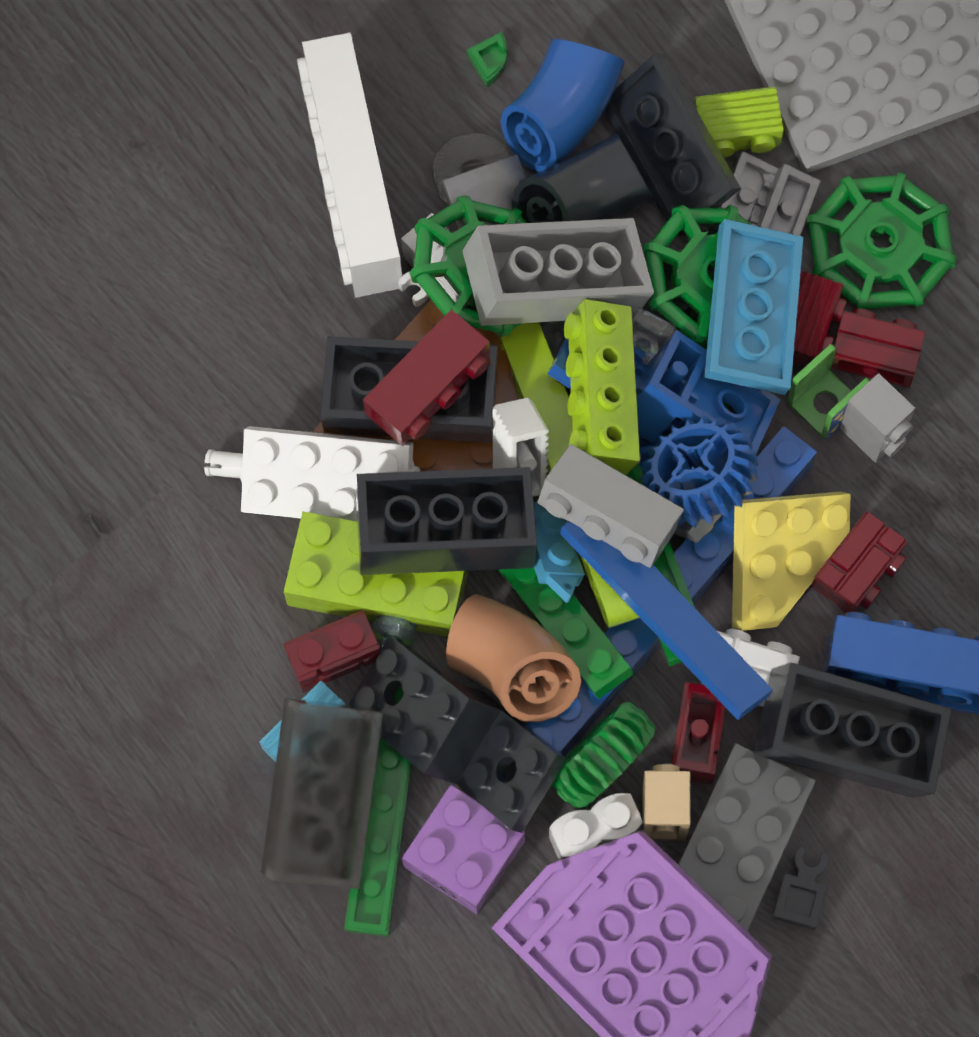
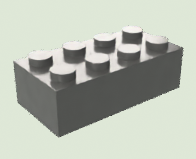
M735 743L679 866L736 922L748 931L816 780L769 758L754 754L753 751Z

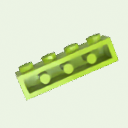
M584 299L567 316L564 324V336L566 339H569L566 375L570 377L571 383L567 410L568 414L572 416L573 427L569 445L572 444L626 475L640 462L632 310L630 306Z

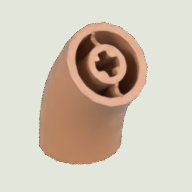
M474 594L467 598L459 608L452 622L447 640L446 657L451 671L466 676L490 690L499 698L511 716L522 721L541 722L554 718L569 708L578 696L581 685L579 668L570 654L549 631L522 612L482 595Z

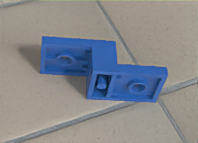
M677 330L653 357H650L634 346L638 434L653 444L658 435L660 436L676 417L684 422L689 418L695 424L704 415L711 419L712 422L721 417L728 424L734 422L744 435L748 436L753 445L752 449L755 454L757 453L781 399L769 391L704 378L707 350ZM565 339L547 374L571 389L570 377L566 375L569 339ZM723 402L729 404L734 409V413L728 411Z

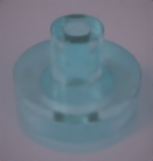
M379 615L375 617L372 631L376 638L383 640L382 648L390 635L401 639L407 645H411L414 643L417 625L402 618Z

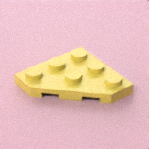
M840 491L742 500V507L734 506L732 628L746 631L778 627L812 584L817 572L850 532L851 494Z

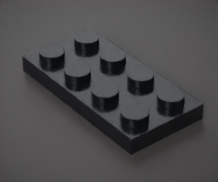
M653 54L614 90L605 111L668 221L672 216V210L680 205H685L687 208H719L736 194L741 187L665 54ZM681 230L677 236H685L684 231Z

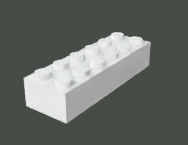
M351 33L302 42L304 58L297 59L344 285H353L355 298L399 289L398 281L402 277L400 255Z

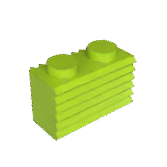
M776 86L695 97L694 106L724 158L733 155L739 150L751 149L754 153H764L773 150L775 146L781 145L783 124Z

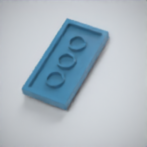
M724 219L719 225L704 378L785 395L791 389L803 248L802 236Z

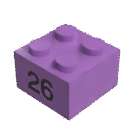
M450 785L402 857L404 868L470 911L478 914L525 843V832L519 833L509 829L477 801Z

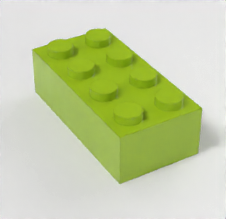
M302 511L284 587V596L288 606L343 617L363 610L368 622L448 637L452 622L461 607L468 571L360 575L357 522Z

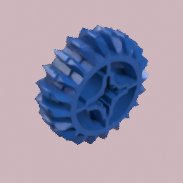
M704 415L695 424L687 418L686 425L680 429L671 425V434L669 436L658 435V447L647 448L649 460L642 462L644 475L641 477L642 485L684 509L678 526L687 521L688 524L695 528L701 519L712 525L714 516L721 514L728 518V509L730 507H742V495L753 494L751 483L758 480L755 468L758 466L757 455L752 449L753 445L748 436H745L734 422L728 424L721 417L712 422L711 419Z

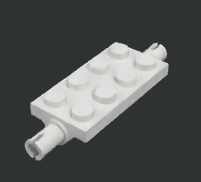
M252 426L244 429L243 454L209 449L205 456V463H211L210 467H204L206 476L241 479V512L301 518L302 511L356 522V474L420 471L419 467H415L413 462V442H407L404 446H401L394 440Z

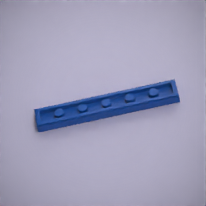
M570 521L562 526L560 534L737 720L770 697L773 689L654 565L649 568L640 562H633L627 559L620 550L603 540L589 537L582 528Z

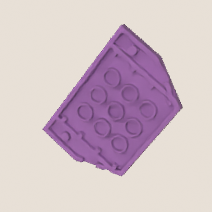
M643 830L547 865L492 927L600 1037H750L773 957Z

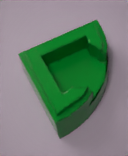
M502 32L467 49V56L486 87L492 85L501 76L506 66L507 44Z

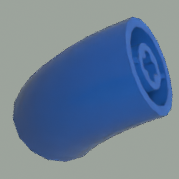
M552 39L545 58L531 83L515 101L502 111V132L512 152L518 155L519 160L536 172L548 169L566 159L598 122L618 84L625 61L613 54L587 45L562 39Z

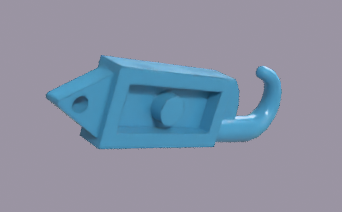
M533 502L537 538L534 569L539 584H547L568 603L575 586L580 585L585 573L577 551L560 534L562 526L567 523L566 520L553 516L545 507Z

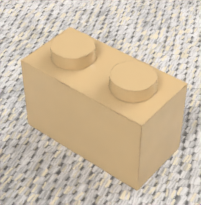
M677 765L653 766V771H645L642 785V830L653 841H686L690 826V771H680V767Z

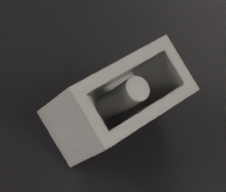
M878 373L848 401L840 429L876 463L885 454L890 458L893 457L906 444L908 439L905 436L913 428L910 421L915 407Z

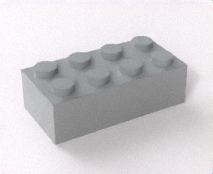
M634 218L477 226L462 250L481 326L565 321L567 316L584 299L630 306L632 316H637L654 293Z

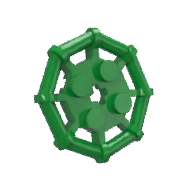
M898 171L897 175L853 179L850 176H846L840 179V185L816 213L807 217L805 225L810 231L814 269L811 271L812 275L816 274L819 277H825L827 280L842 283L841 295L854 304L857 309L912 306L916 309L923 305V299L945 273L956 266L957 257L953 254L948 220L951 210L946 203L940 204L905 177L906 173ZM892 192L891 197L883 198L882 202L871 203L872 199L865 200L862 194ZM901 194L921 209L923 213L919 215L914 213L898 201L899 195ZM847 200L852 202L854 209L843 221L832 219ZM928 224H933L936 248L926 246L925 239L923 240L922 230ZM827 232L839 236L840 254L829 258ZM886 233L890 236L888 241L890 247L878 248L873 245L874 239L871 237L873 234L880 237ZM921 259L932 262V265L915 283L909 272ZM846 265L865 280L863 289L861 290L836 270ZM892 281H899L904 289L871 292L874 282L885 285Z
M468 195L458 196L455 203L433 216L419 219L414 227L417 239L414 267L409 273L412 282L418 283L444 316L452 309L474 328L495 332L498 337L510 336L512 330L523 323L481 326L478 312L463 308L466 301L476 307L462 250L477 226L485 225L484 222H480L478 219L498 224L527 223L521 216L522 211L516 207L514 210L473 201ZM459 219L464 223V227L453 233L445 229V227ZM433 242L443 247V256L440 262L431 263ZM436 277H444L459 295L456 303L437 281Z
M730 204L726 208H687L685 205H680L672 210L670 219L650 243H645L642 248L654 290L648 305L652 311L657 310L686 337L700 346L708 344L713 281L708 276L707 268L711 270L715 268L718 233L706 235L708 232H701L698 225H718L724 219L751 225L738 213V208ZM682 230L689 241L680 252L668 248ZM663 262L673 267L671 282L674 288L669 291L666 290ZM680 297L699 314L697 322L693 321L672 300Z

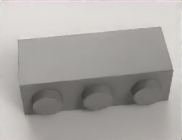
M572 444L568 446L546 477L537 502L545 507L553 516L572 522L582 528L589 537L603 540L620 550L627 559L633 562H640L649 568L655 563L675 533L684 511L683 508Z

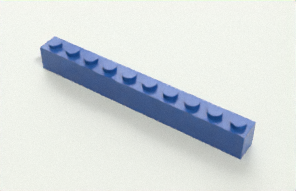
M783 426L757 456L758 466L755 468L758 480L751 483L753 494L742 495V500L788 496L813 467L817 451ZM734 506L728 509V518L721 515L714 523L712 530L703 536L698 543L686 539L674 553L694 605L733 561ZM641 618L610 627L605 633L606 637L633 671L631 677L600 699L596 698L581 678L578 696L568 709L554 718L541 722H528L526 726L564 756L568 754L661 645L658 636Z

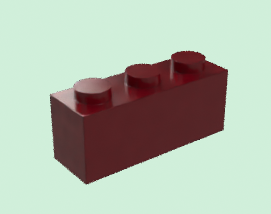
M451 309L363 399L365 414L401 446H404L411 438L414 440L419 439L432 423L430 418L440 408L446 410L457 400L461 393L459 388L470 377L475 380L487 369L490 364V359H488L490 357V342Z

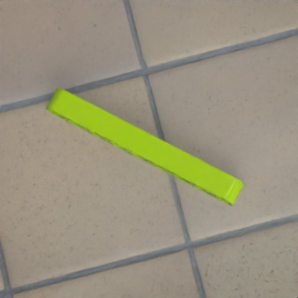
M523 323L513 329L510 336L498 337L499 343L501 342V349L506 351L512 372L511 377L514 378L519 399L529 398L533 401L549 430L547 433L549 437L547 440L549 443L547 446L549 450L547 453L549 457L547 459L549 463L547 468L549 471L547 473L549 475L568 448L573 432L572 416L568 414L567 410L569 397L564 385L547 374L554 359L540 323ZM579 554L607 627L610 628L640 618Z

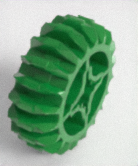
M631 702L622 703L616 709H613L567 756V760L551 784L558 791L557 794L565 802L568 801L575 809L587 806L624 772L654 737L655 725L648 719L649 716L640 708L637 709Z

